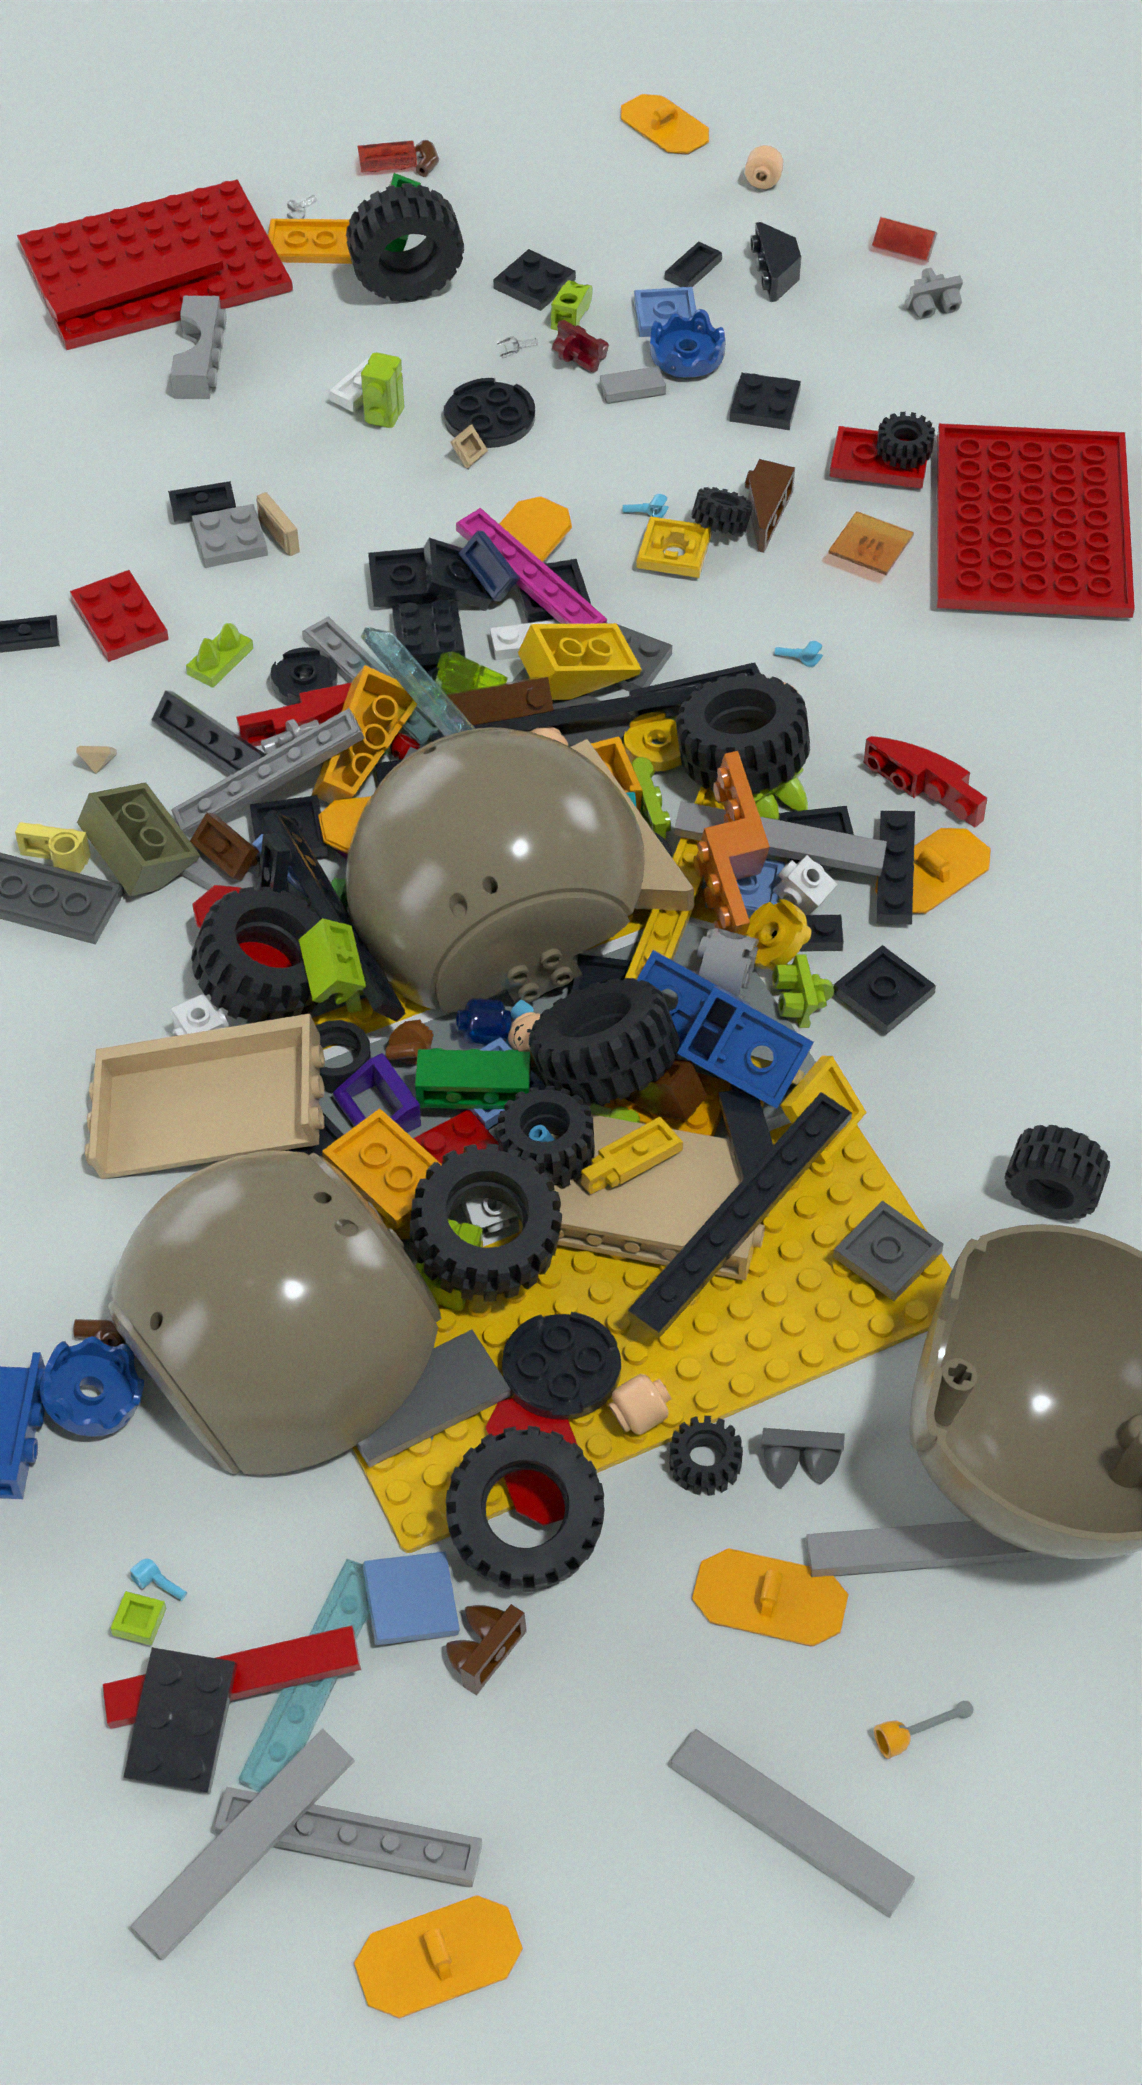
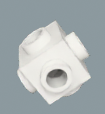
M806 855L797 864L791 860L777 876L782 880L773 891L781 899L790 901L800 908L805 915H809L825 900L837 886V883L824 871L820 864L814 862Z
M204 993L171 1008L175 1028L173 1030L174 1036L229 1027L224 1013L221 1009L215 1010Z
M489 1198L472 1199L461 1204L467 1223L478 1225L481 1228L487 1226L489 1233L511 1226L509 1219L518 1216L509 1206L497 1200H494L495 1208L490 1210L487 1205Z

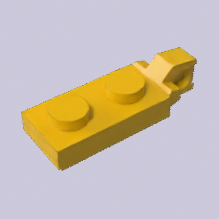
M658 1117L599 1149L598 1156L592 1160V1165L581 1170V1185L589 1194L604 1189L608 1184L611 1187L618 1186V1184L621 1185L682 1151L683 1141L661 1117Z

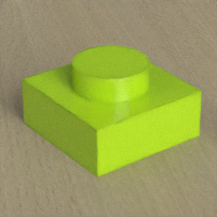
M125 1591L110 1628L112 1636L152 1646L167 1609L165 1601Z

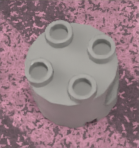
M719 928L709 929L707 936H703L701 939L697 957L702 958V963L698 971H694V973L744 1000L745 996L740 995L742 987L748 988L758 951V948L755 946H757L759 940Z

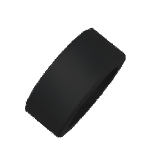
M343 1020L326 1021L316 1025L320 1034V1045L322 1048L331 1044H344L358 1051V1057L346 1066L340 1068L324 1066L320 1068L324 1090L334 1092L371 1058L370 1041L364 1030L354 1023Z

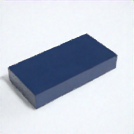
M477 531L458 553L494 601H501L520 579L484 531Z

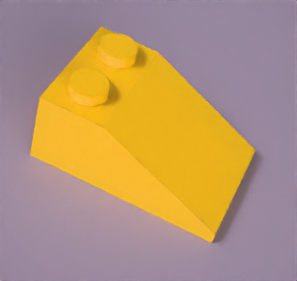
M617 623L530 624L518 651V655L530 678L548 677L552 700H571L640 675L642 671Z

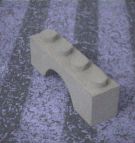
M184 296L180 314L183 337L196 343V345L183 353L173 356L170 373L174 399H210L212 387L217 386V369L215 367H220V349L218 347H223L224 337L221 327H226V309H221L219 296Z

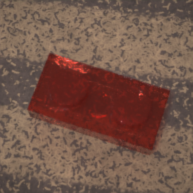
M413 140L357 146L361 172H378L391 169L404 170L417 166Z
M880 217L872 246L877 249L929 262L937 232Z

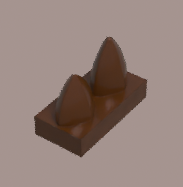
M206 812L190 842L233 879L242 880L248 869L258 864L256 855L259 851L216 814Z
M510 1604L506 1611L486 1605L466 1606L465 1612L469 1624L483 1640L480 1643L470 1640H456L446 1644L449 1661L453 1668L461 1674L463 1687L476 1696L527 1632L525 1612Z

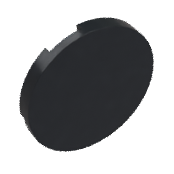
M495 378L476 379L458 386L453 390V395L448 399L443 409L445 426L452 436L456 437L469 425H473L486 448L502 447L517 442L530 432L535 422V403L530 393L518 384L513 386L507 383L496 382Z
M572 1311L570 1315L555 1314L542 1317L540 1314L522 1323L507 1340L503 1351L502 1374L511 1389L512 1398L524 1409L545 1418L573 1419L594 1412L611 1398L621 1377V1356L617 1347V1341L612 1333L594 1318Z

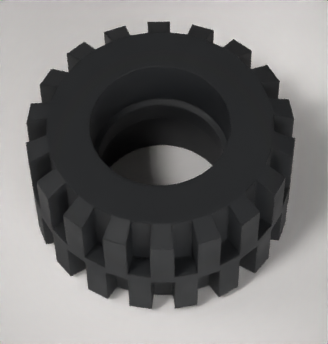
M537 1086L530 1088V1092L527 1094L523 1091L516 1094L515 1101L508 1100L504 1105L505 1111H500L498 1116L499 1151L508 1153L509 1148H513L521 1152L520 1158L527 1161L528 1158L535 1160L540 1164L539 1174L548 1173L553 1180L552 1190H555V1185L560 1184L564 1188L570 1185L571 1179L578 1181L582 1178L581 1170L592 1165V1158L595 1155L593 1117H591L589 1106L587 1104L583 1105V1099L577 1094L571 1097L570 1090L564 1088L556 1091L555 1086H546L545 1090H539ZM543 1125L550 1134L558 1135L560 1138L549 1142H540L531 1139L529 1133L534 1126Z
M1037 1125L1034 1126V1129L1028 1128L1024 1130L1023 1134H1020L1005 1173V1185L1011 1191L1010 1194L1014 1199L1019 1200L1020 1204L1034 1210L1036 1213L1065 1220L1085 1218L1087 1214L1091 1215L1098 1206L1110 1169V1161L1107 1160L1108 1155L1104 1150L1100 1149L1101 1146L1096 1141L1090 1140L1089 1136L1083 1133L1075 1132L1067 1127H1058L1057 1125H1049L1047 1127Z

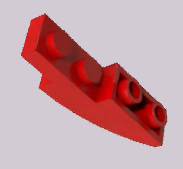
M352 682L299 693V704L237 716L239 736L253 746H260L262 740L287 731L285 723L291 719H294L298 726L317 720L320 725L341 713Z
M870 736L866 739L863 762L872 771L878 772L892 782L897 789L903 790L913 798L921 792H925L932 800L938 801L952 811L957 818L966 821L974 828L984 821L987 797L969 785L970 772L940 754L917 745L876 736Z

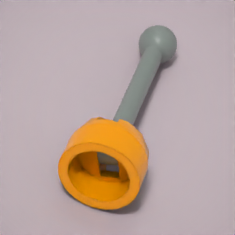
M961 1701L955 1709L910 1727H906L897 1720L883 1722L874 1727L876 1743L881 1753L887 1759L900 1755L907 1750L911 1741V1735L959 1716L968 1718L973 1714V1706L968 1701Z

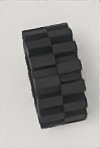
M906 411L900 412L898 417L895 413L890 414V419L885 417L878 429L876 448L878 449V456H882V460L885 463L890 460V465L893 467L898 463L901 464L900 468L906 469V464H910L911 468H916L917 462L922 466L926 460L931 458L933 452L935 428L932 427L931 421L925 422L926 417L923 415L916 418V413L911 412L910 416H906ZM899 439H908L912 441H903Z
M704 487V489L701 488L697 492L691 517L695 519L694 522L697 524H702L701 526L704 528L710 527L711 531L714 532L719 530L722 534H727V532L731 535L743 534L747 529L753 505H751L752 502L750 500H746V497L738 496V493L734 491L730 493L727 489L719 490L717 487H712V489Z
M704 1415V1423H699L698 1417H693L690 1419V1427L683 1422L679 1425V1433L674 1431L672 1443L670 1442L669 1466L670 1471L673 1470L675 1481L677 1482L682 1479L681 1487L686 1491L690 1485H693V1494L700 1495L701 1488H707V1496L715 1495V1487H718L722 1493L728 1489V1482L733 1485L737 1481V1474L740 1475L742 1467V1440L740 1435L735 1436V1428L731 1424L726 1429L724 1428L725 1420L718 1418L716 1424L711 1423V1416ZM707 1445L718 1449L722 1457L717 1464L704 1466L695 1463L691 1459L690 1453L698 1446Z

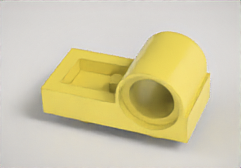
M19 822L16 828L15 835L20 855L52 860L53 867L80 873L89 861L91 853L86 832Z

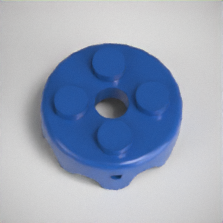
M698 309L689 318L682 317L677 313L672 314L663 327L660 322L656 320L653 322L650 337V355L655 365L659 366L662 371L676 378H693L711 373L722 363L726 346L725 332L723 327L715 329L712 326L709 314L705 310Z
M88 1337L81 1343L69 1346L66 1341L60 1342L53 1350L40 1382L42 1404L54 1422L67 1431L89 1437L105 1436L124 1427L134 1416L144 1388V1380L140 1379L136 1373L134 1366L135 1356L130 1347L125 1344H120L116 1347L109 1346L96 1337ZM92 1385L99 1390L100 1395L88 1397L82 1393L80 1387Z

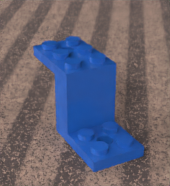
M653 950L637 981L644 980L660 991L670 989L677 994L678 1005L675 1009L669 1011L680 1038V1046L677 1053L777 1109L814 1041L752 1008L747 1001ZM757 1046H767L773 1052V1062L768 1067L760 1068L753 1064L751 1053Z

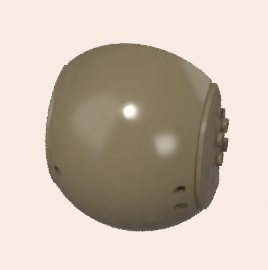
M492 727L466 730L431 742L406 757L386 775L367 802L355 827L347 858L346 895L349 914L360 939L377 961L392 989L421 1006L434 1010L441 1008L444 1014L468 1009L506 989L515 1004L520 1000L532 1002L540 995L558 986L567 985L572 979L582 975L573 956L613 937L630 922L628 915L634 911L643 882L645 865L644 843L635 814L619 788L597 765L578 751L557 740L527 731Z
M261 1151L238 1155L197 1171L173 1187L149 1210L133 1232L115 1272L111 1291L114 1300L108 1303L115 1328L215 1463L234 1475L241 1470L244 1474L268 1475L307 1468L329 1460L369 1437L397 1411L416 1386L434 1348L438 1331L436 1322L441 1319V1313L436 1300L414 1266L413 1261L403 1249L405 1247L392 1228L388 1229L374 1206L367 1202L351 1182L323 1157L315 1153L308 1156L302 1152Z
M1034 1224L999 1229L980 1236L978 1240L971 1238L959 1255L947 1279L927 1333L911 1400L909 1422L911 1446L913 1449H916L917 1455L928 1475L943 1495L975 1524L1005 1542L1031 1552L1067 1559H1102L1124 1556L1142 1550V1251L1100 1233L1063 1225Z

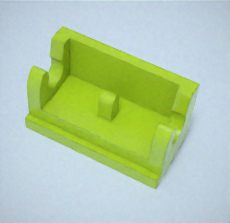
M322 918L299 939L313 1001L321 1003L328 999L330 995L338 993L334 998L336 1004H340L348 1000L358 990L362 991L366 987L351 925Z

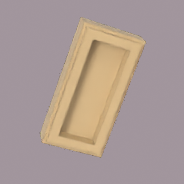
M267 492L257 495L256 502L259 521L289 556L299 553L298 530Z

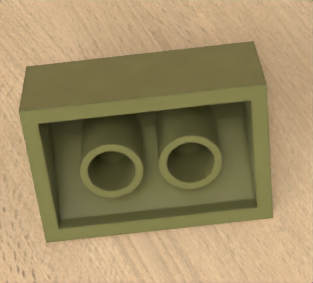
M146 782L88 794L77 824L83 832H86L87 838L129 896L160 890L198 860L200 854Z

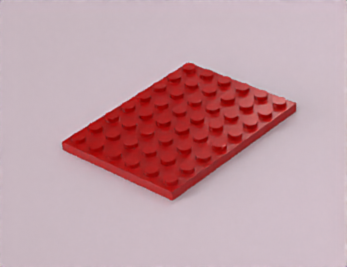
M238 179L224 181L221 184L197 188L193 191L169 195L158 200L142 202L138 205L114 209L110 212L86 216L83 219L59 223L55 226L31 230L17 235L19 246L66 350L180 321L184 296H219L221 309H226L293 291L292 280ZM212 244L223 261V270L61 322H57L46 301V296Z
M939 423L937 432V608L1133 618L1135 605L1125 432Z

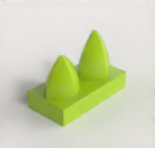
M225 623L220 633L213 640L208 638L202 640L198 654L186 665L187 675L214 688L254 649L253 640L239 633L238 628L234 624Z
M803 768L798 773L795 772L794 777L787 783L783 781L779 783L778 788L770 791L768 789L760 790V794L753 795L760 817L778 820L779 808L774 797L775 795L783 803L797 811L808 810L806 792L801 781L798 779L804 771Z

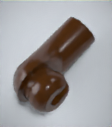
M422 140L415 146V153L419 151L418 157L422 159L416 166V172L418 175L426 177L439 162V157L434 144L429 140Z
M75 1319L73 1328L75 1339L96 1337L104 1344L113 1347L125 1344V1340L117 1331L112 1321Z

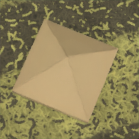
M469 425L450 441L465 468H469L488 451L473 425Z
M109 746L76 747V753L96 774L117 755V750Z

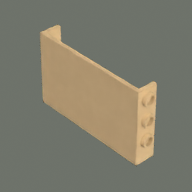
M304 1014L96 1049L94 1082L89 1085L92 1113L87 1115L90 1143L85 1145V1157L88 1165L94 1167L101 1179L226 1160L238 1155L261 1151H282L319 1145V1129L324 1128V1116L319 1106V1098H324L325 1094L323 1080L320 1076V1068L325 1066V1058L320 1045V1034L311 1015Z
M591 1114L594 1123V1158L598 1156L599 1149L645 1124ZM672 1129L683 1141V1150L621 1185L618 1184V1186L611 1187L608 1184L604 1189L589 1194L581 1185L582 1178L578 1181L571 1179L570 1185L564 1188L560 1184L555 1185V1190L552 1191L559 1192L561 1200L560 1212L562 1213L558 1245L668 1265L742 1182L730 1140ZM551 1134L555 1140L560 1138L558 1135ZM519 1219V1234H521L523 1225ZM759 1224L715 1275L746 1281L754 1247L761 1248L765 1225Z

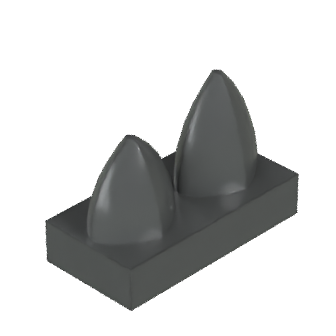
M763 1428L761 1448H764L765 1465L772 1481L778 1488H782L794 1474L798 1465L800 1451H804L805 1462L812 1476L819 1483L825 1482L834 1473L839 1464L840 1456L844 1451L845 1433Z

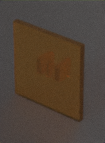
M856 511L830 547L828 554L887 575L913 538L914 532Z

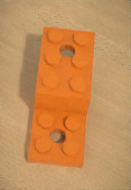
M735 751L724 754L721 767L717 770V781L713 783L715 798L718 803L723 802L726 811L724 823L704 828L701 841L697 844L698 852L694 856V866L697 875L704 877L707 888H704L705 901L709 909L714 908L717 920L714 921L715 928L746 936L750 921L736 880L761 874L770 846L739 752Z

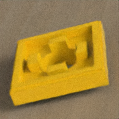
M650 516L637 557V568L700 578L712 536L711 528H704L701 526L702 524ZM672 547L680 548L685 553L683 555L678 556V552H672L666 549Z

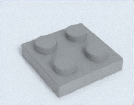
M254 504L192 516L193 527L206 568L268 556L266 541Z

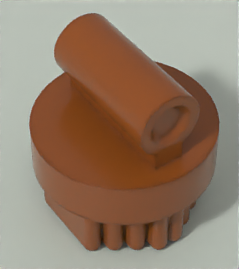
M420 1019L405 1021L403 1024H400L389 1037V1046L386 1048L387 1059H399L407 1064H417L418 1049H431L434 1037L433 1031L429 1030L425 1023H421Z

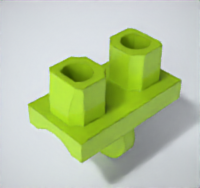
M796 954L792 964L776 965L771 977L773 988L790 989L791 992H781L778 1000L780 1017L797 1018L799 1028H809L811 1025L809 1016L817 1008L826 1007V1001L834 995L832 982L828 979L820 978L819 974L811 975L806 954Z

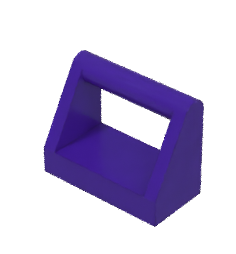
M383 1053L370 1058L333 1092L334 1099L354 1127L366 1119V1117L352 1097L373 1086L377 1087L394 1111L390 1118L405 1132L408 1133L421 1126L420 1104Z

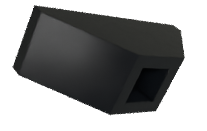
M756 222L755 235L750 237L751 251L756 253L757 271H762V289L767 290L770 302H776L800 280L801 253L796 237L763 222Z

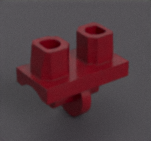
M565 320L558 321V335L552 349L558 352L559 358L565 362L572 360L590 372L598 371L600 360L606 358L609 343L601 338L596 339L589 335L586 329L579 325L574 326Z

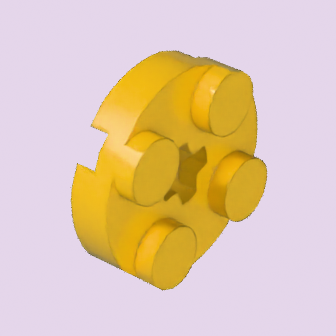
M651 712L636 717L630 723L628 731H625L624 748L629 760L633 762L635 758L647 757L652 762L654 772L666 771L682 765L676 721L665 718L666 713ZM653 739H657L659 742H664V743H663V744H653V743H652V740H653Z
M779 899L782 903L774 905L771 902L763 904L749 918L750 925L746 935L759 940V943L755 946L758 948L755 965L761 969L774 971L776 965L787 964L811 937V929L807 926L804 912L785 899ZM775 930L778 931L777 935L773 938L772 933Z

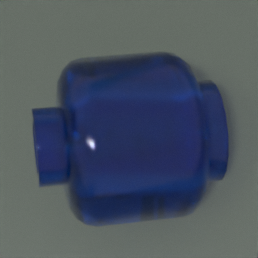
M472 998L466 1003L464 1010L458 1009L456 1031L462 1032L464 1041L467 1044L486 1046L499 1038L508 1039L511 1028L510 1010H505L502 1001Z

